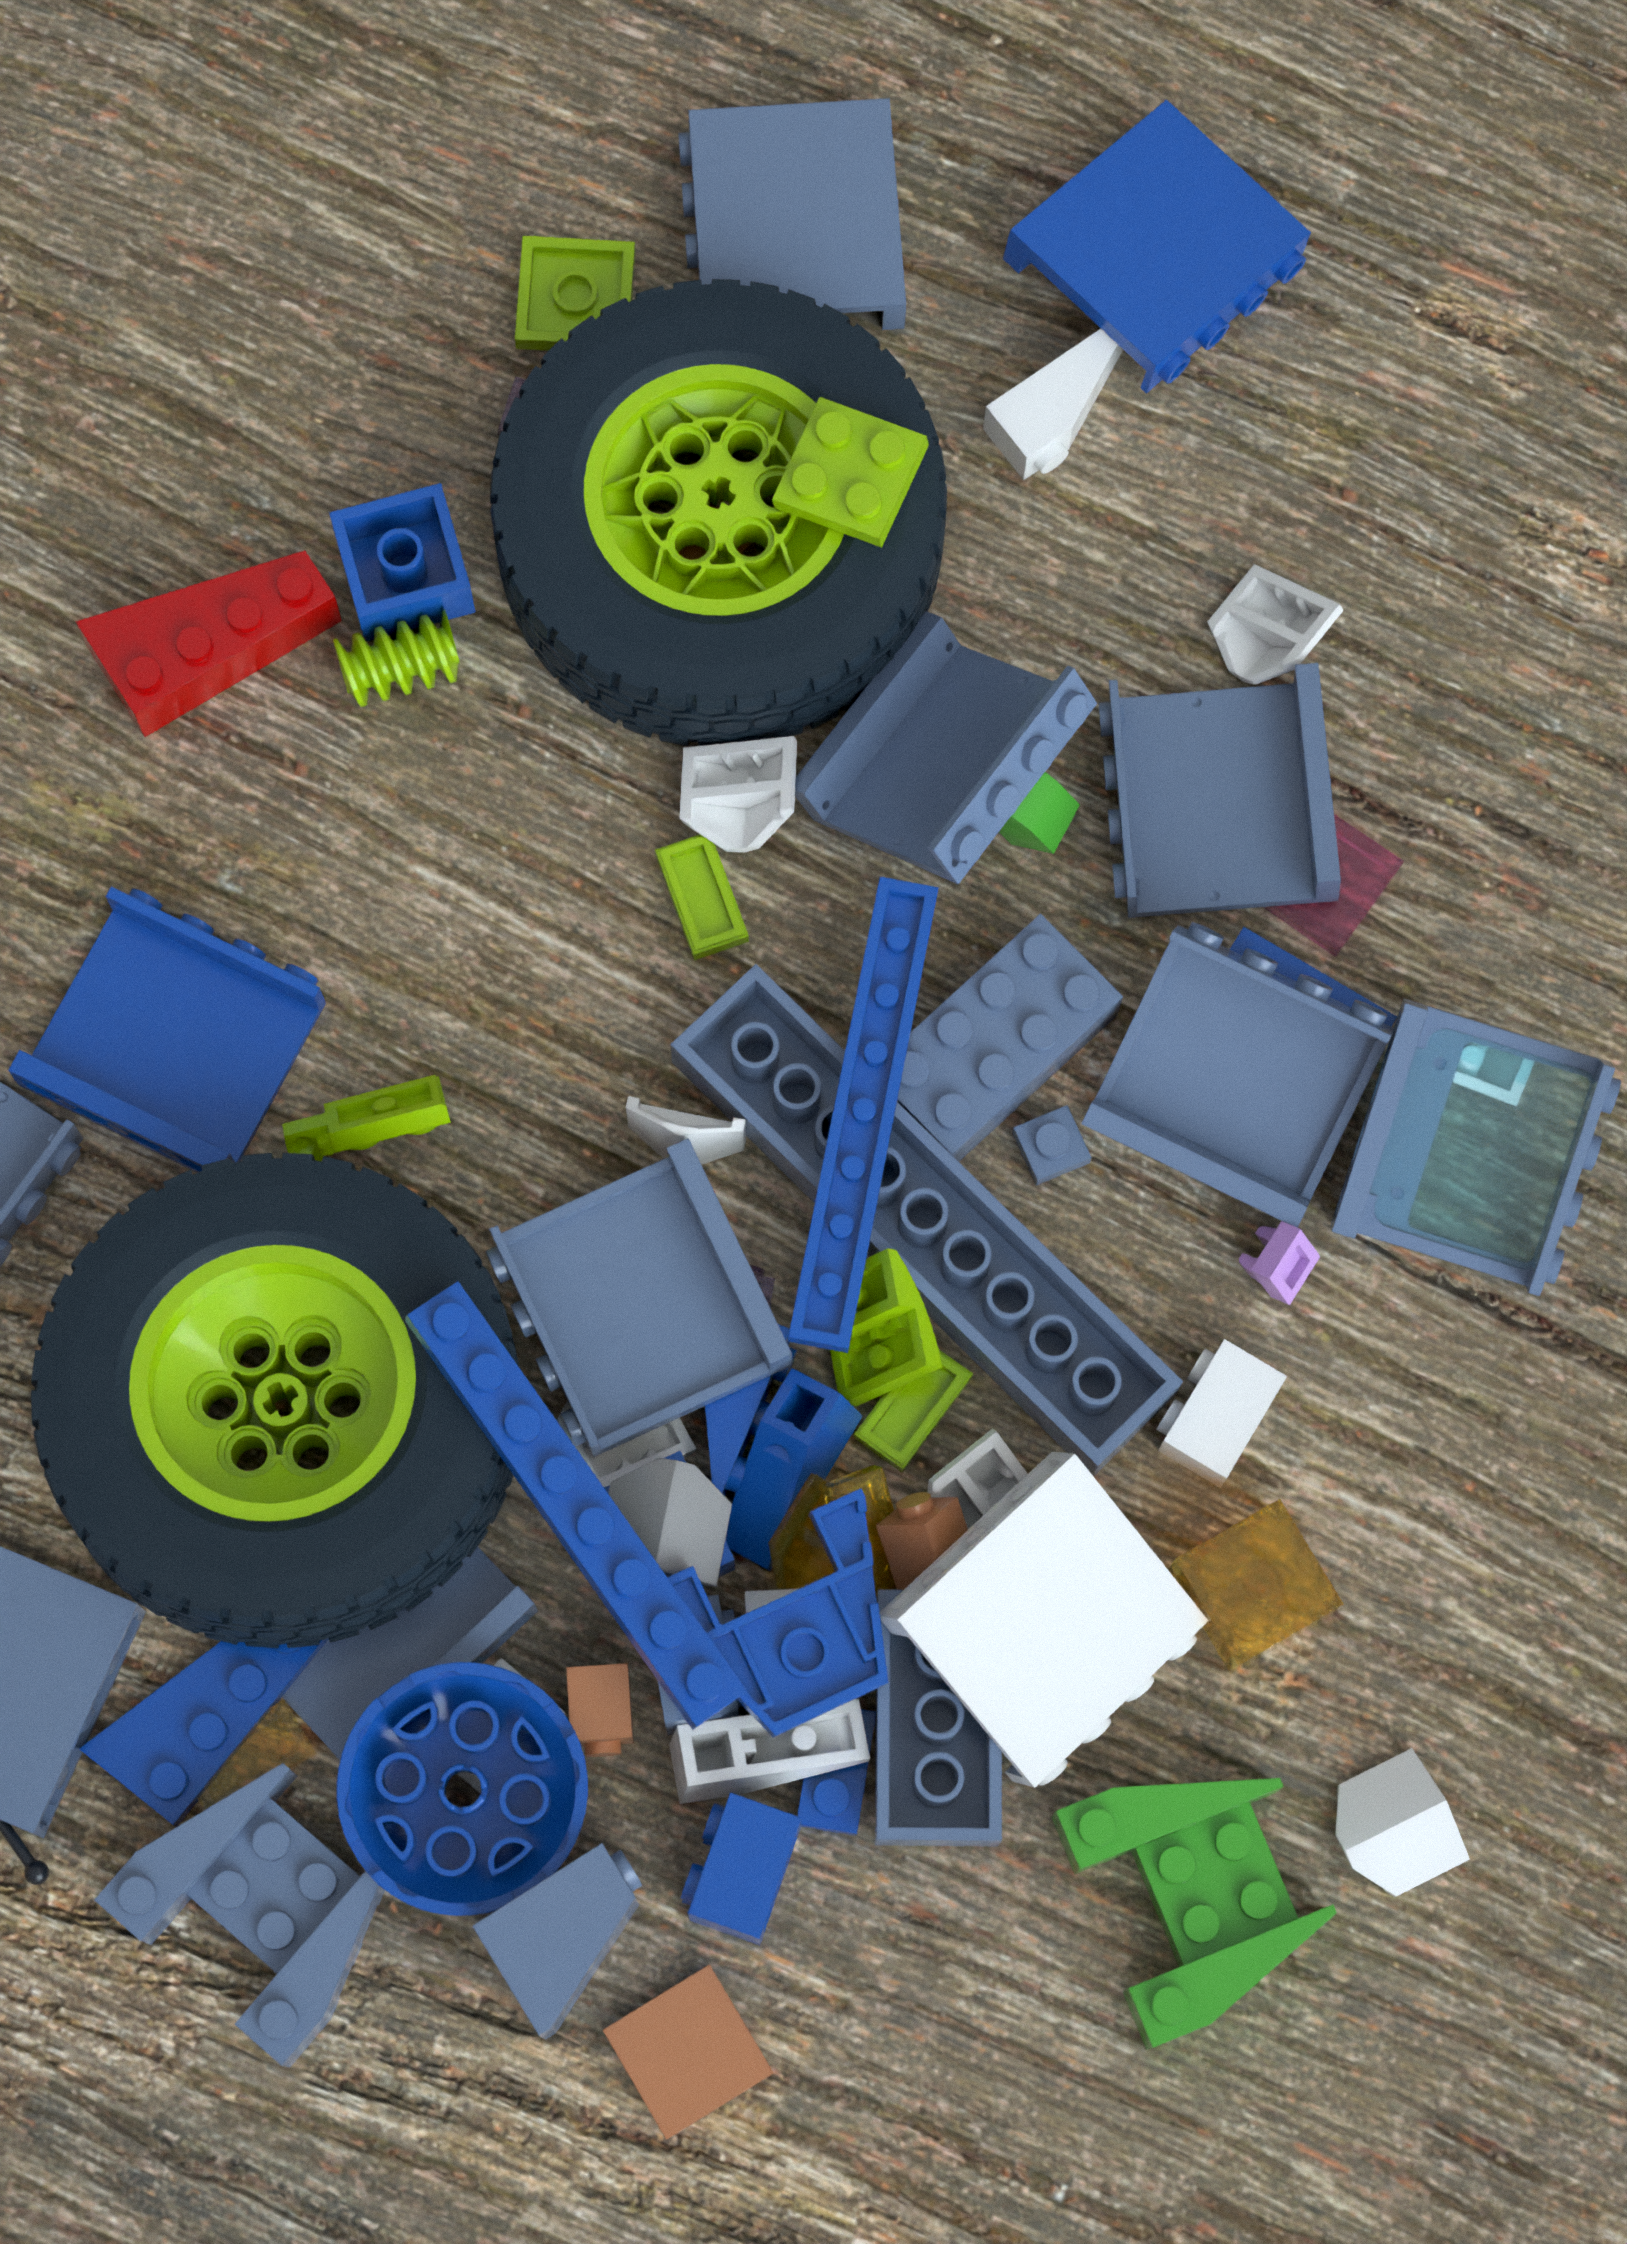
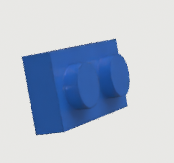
M861 1709L870 1755L876 1711ZM868 1762L803 1778L797 1815L802 1818L801 1827L857 1836Z

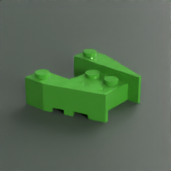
M1280 1778L1113 1787L1056 1810L1051 1816L1074 1875L1132 1852L1177 1961L1178 1968L1122 1991L1146 2050L1212 2024L1337 1913L1334 1904L1298 1918L1250 1804L1272 1795L1284 1787Z

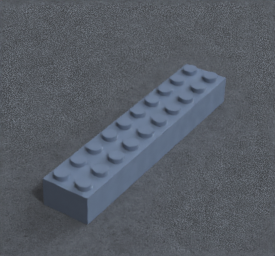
M755 964L671 1043L672 1063L732 1122L734 1117L745 1119L746 1136L815 1203L845 1050ZM897 1102L867 1256L871 1257L887 1248L895 1249L916 1284L928 1316L1067 1453L1076 1454L1094 1477L1177 1394L1183 1381Z

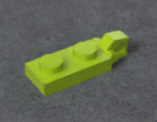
M431 1075L324 1103V1113L284 1123L282 1127L288 1153L313 1154L316 1161H322L323 1156L333 1155L334 1152L337 1153L349 1149L365 1150L373 1147L379 1141L406 1134H425L432 1131L436 1126L451 1123L439 1076Z

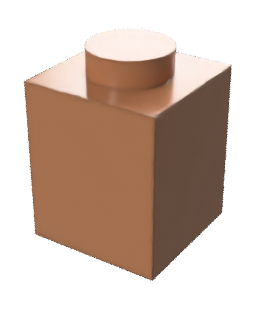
M928 1492L908 1495L896 1503V1510L876 1525L897 1590H904L968 1530L958 1497H931V1494Z
M628 1663L566 1667L569 1722L577 1734L581 1747H584L585 1757H606L622 1754L621 1744H634L631 1682Z

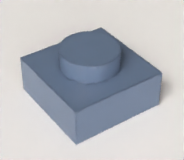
M1068 1105L1013 1127L1012 1134L1036 1186L1085 1166L1091 1161L1092 1157Z

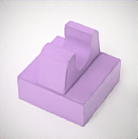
M1281 1221L1277 1228L1259 1227L1255 1235L1265 1245V1248L1258 1258L1242 1253L1239 1257V1263L1249 1276L1264 1287L1270 1297L1290 1305L1319 1260L1320 1255L1301 1229Z

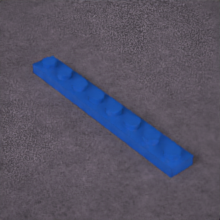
M881 876L879 878L788 1342L844 1353L849 1351L939 887Z
M457 1281L407 1314L405 1318L407 1325L691 1729H696L745 1694L747 1690L461 1284Z

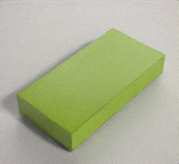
M699 834L655 849V856L694 960L749 942L747 929L714 843Z
M940 1349L939 1353L943 1368L883 1394L854 1434V1438L900 1472L905 1470L973 1377L972 1372Z

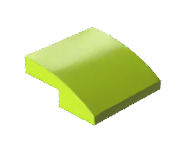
M887 1248L866 1259L849 1351L844 1353L830 1350L837 1391L856 1407L943 1368L935 1334L923 1300L906 1265L895 1249Z

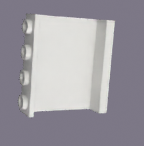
M1051 1452L880 1612V1619L892 1634L909 1637L1012 1763V1766L1005 1771L1008 1777L1013 1782L1034 1788L1038 1784L1045 1785L1057 1778L1068 1764L1065 1758L1081 1743H1089L1104 1733L1111 1723L1109 1716L1125 1701L1130 1702L1143 1695L1154 1682L1152 1675L1167 1660H1175L1188 1652L1197 1641L1195 1633L1208 1622V1619L1077 1455L1062 1452Z

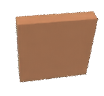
M710 1964L603 2029L604 2034L666 2140L774 2074Z

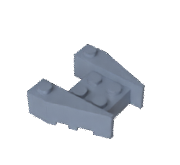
M282 1763L136 1851L94 1901L137 1939L152 1945L188 1902L193 1899L277 1973L236 2021L235 2025L281 2066L290 2068L332 2019L340 2000L341 1991L352 1965L354 1966L366 1931L385 1890L366 1871L362 1876L357 1874L276 1803L278 1798L298 1777Z

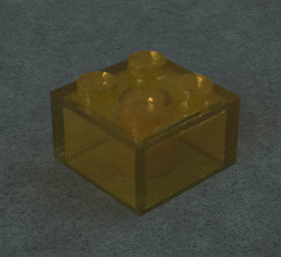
M1281 1499L1276 1500L1177 1557L1168 1569L1208 1619L1203 1628L1230 1674L1334 1615L1344 1605Z

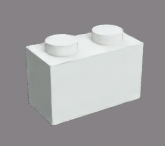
M1226 1339L1223 1340L1216 1354L1205 1348L1187 1377V1380L1197 1385L1186 1404H1183L1174 1399L1156 1429L1166 1435L1158 1451L1221 1488L1287 1376Z

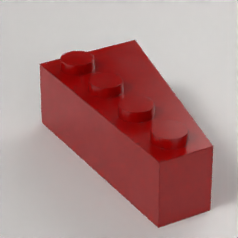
M304 550L75 622L86 647L145 738L340 623L342 619L335 595Z

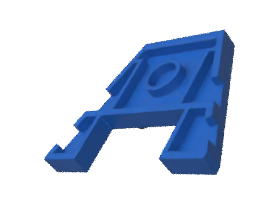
M862 1488L812 1510L808 1514L835 1573L725 1624L719 1623L693 1566L667 1577L746 1688L747 1692L737 1700L773 1738L888 1683L879 1603L876 1600L872 1568L874 1565L871 1542H869L866 1520V1498Z

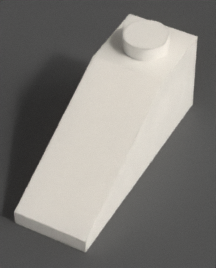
M1099 329L986 406L983 430L1023 480L1038 470L1042 474L1048 473L1065 460L1068 456L1069 448L1123 349L1102 329Z
M859 1699L852 1700L774 1738L752 1715L706 1721L694 1730L691 1729L689 1724L677 1725L669 1743L680 1804L729 1797L730 1792L741 1795L869 1762L870 1760Z

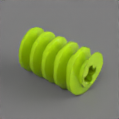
M442 610L440 628H436L427 614L420 616L418 634L413 633L405 620L397 622L395 640L389 637L382 626L377 627L374 632L373 646L368 645L360 632L352 634L350 652L344 649L337 638L333 639L348 694L351 693L360 707L368 705V694L371 687L375 689L383 701L390 699L391 682L396 681L405 695L412 694L413 679L416 675L419 676L427 689L435 687L436 670L439 669L450 683L457 681L458 664L460 662L445 610Z

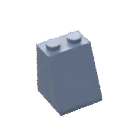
M601 1843L472 1926L536 2032L545 2040L557 2033L639 1906L633 1891L640 1888L642 1884L621 1849L610 1856Z

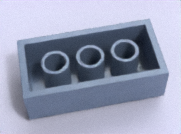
M1040 913L911 1031L897 1102L960 1162L1118 1016L1123 996Z
M878 1590L876 1600L879 1603V1611L881 1612L903 1590ZM881 1621L888 1683L876 1689L875 1845L998 1847L1002 1841V1751L909 1637L892 1634Z

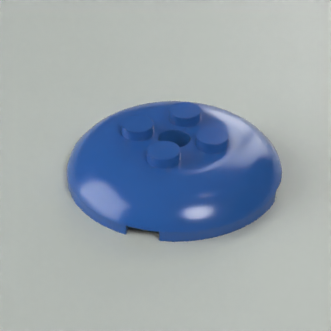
M453 1662L421 1669L408 1675V1677L396 1683L376 1698L365 1709L350 1732L342 1752L337 1776V1806L343 1833L358 1862L368 1875L380 1887L408 1905L424 1911L451 1916H473L494 1912L556 1873L568 1858L578 1839L588 1799V1775L580 1741L566 1715L554 1700L534 1683L514 1672L493 1665L473 1662ZM460 1772L474 1774L481 1783L479 1798L467 1807H457L451 1804L446 1796L448 1781Z

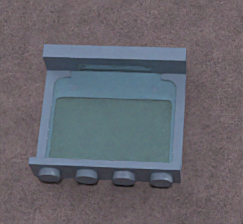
M1403 998L1394 1025V1031L1383 1059L1331 1221L1332 1232L1354 1239L1356 1234L1359 1233L1525 1285L1528 1293L1540 1296L1544 1283L1554 1284L1561 1269L1565 1251L1556 1247L1563 1225L1573 1228L1581 1208L1583 1193L1575 1191L1582 1169L1592 1171L1600 1151L1602 1137L1594 1135L1600 1113L1611 1114L1617 1100L1621 1080L1613 1078L1615 1067L1611 1062Z

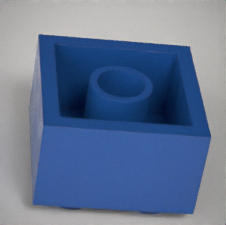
M441 483L329 512L361 631L366 642L374 640L375 628L380 626L390 636L396 634L397 622L405 620L412 630L419 628V617L427 614L435 624L441 622L442 610L446 611L448 620L476 613L470 582Z
M731 1792L726 1806L714 1803L702 1839H704L703 1844L711 1846L704 1866L696 1863L692 1864L681 1895L682 1903L690 1906L688 1911L690 1921L760 1946L801 1829L802 1818Z

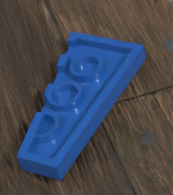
M328 1638L319 1640L320 1645L288 1648L287 1643L279 1645V1648L246 1646L245 1642H238L236 1645L220 1641L79 1749L173 1826L178 1827L328 1641Z

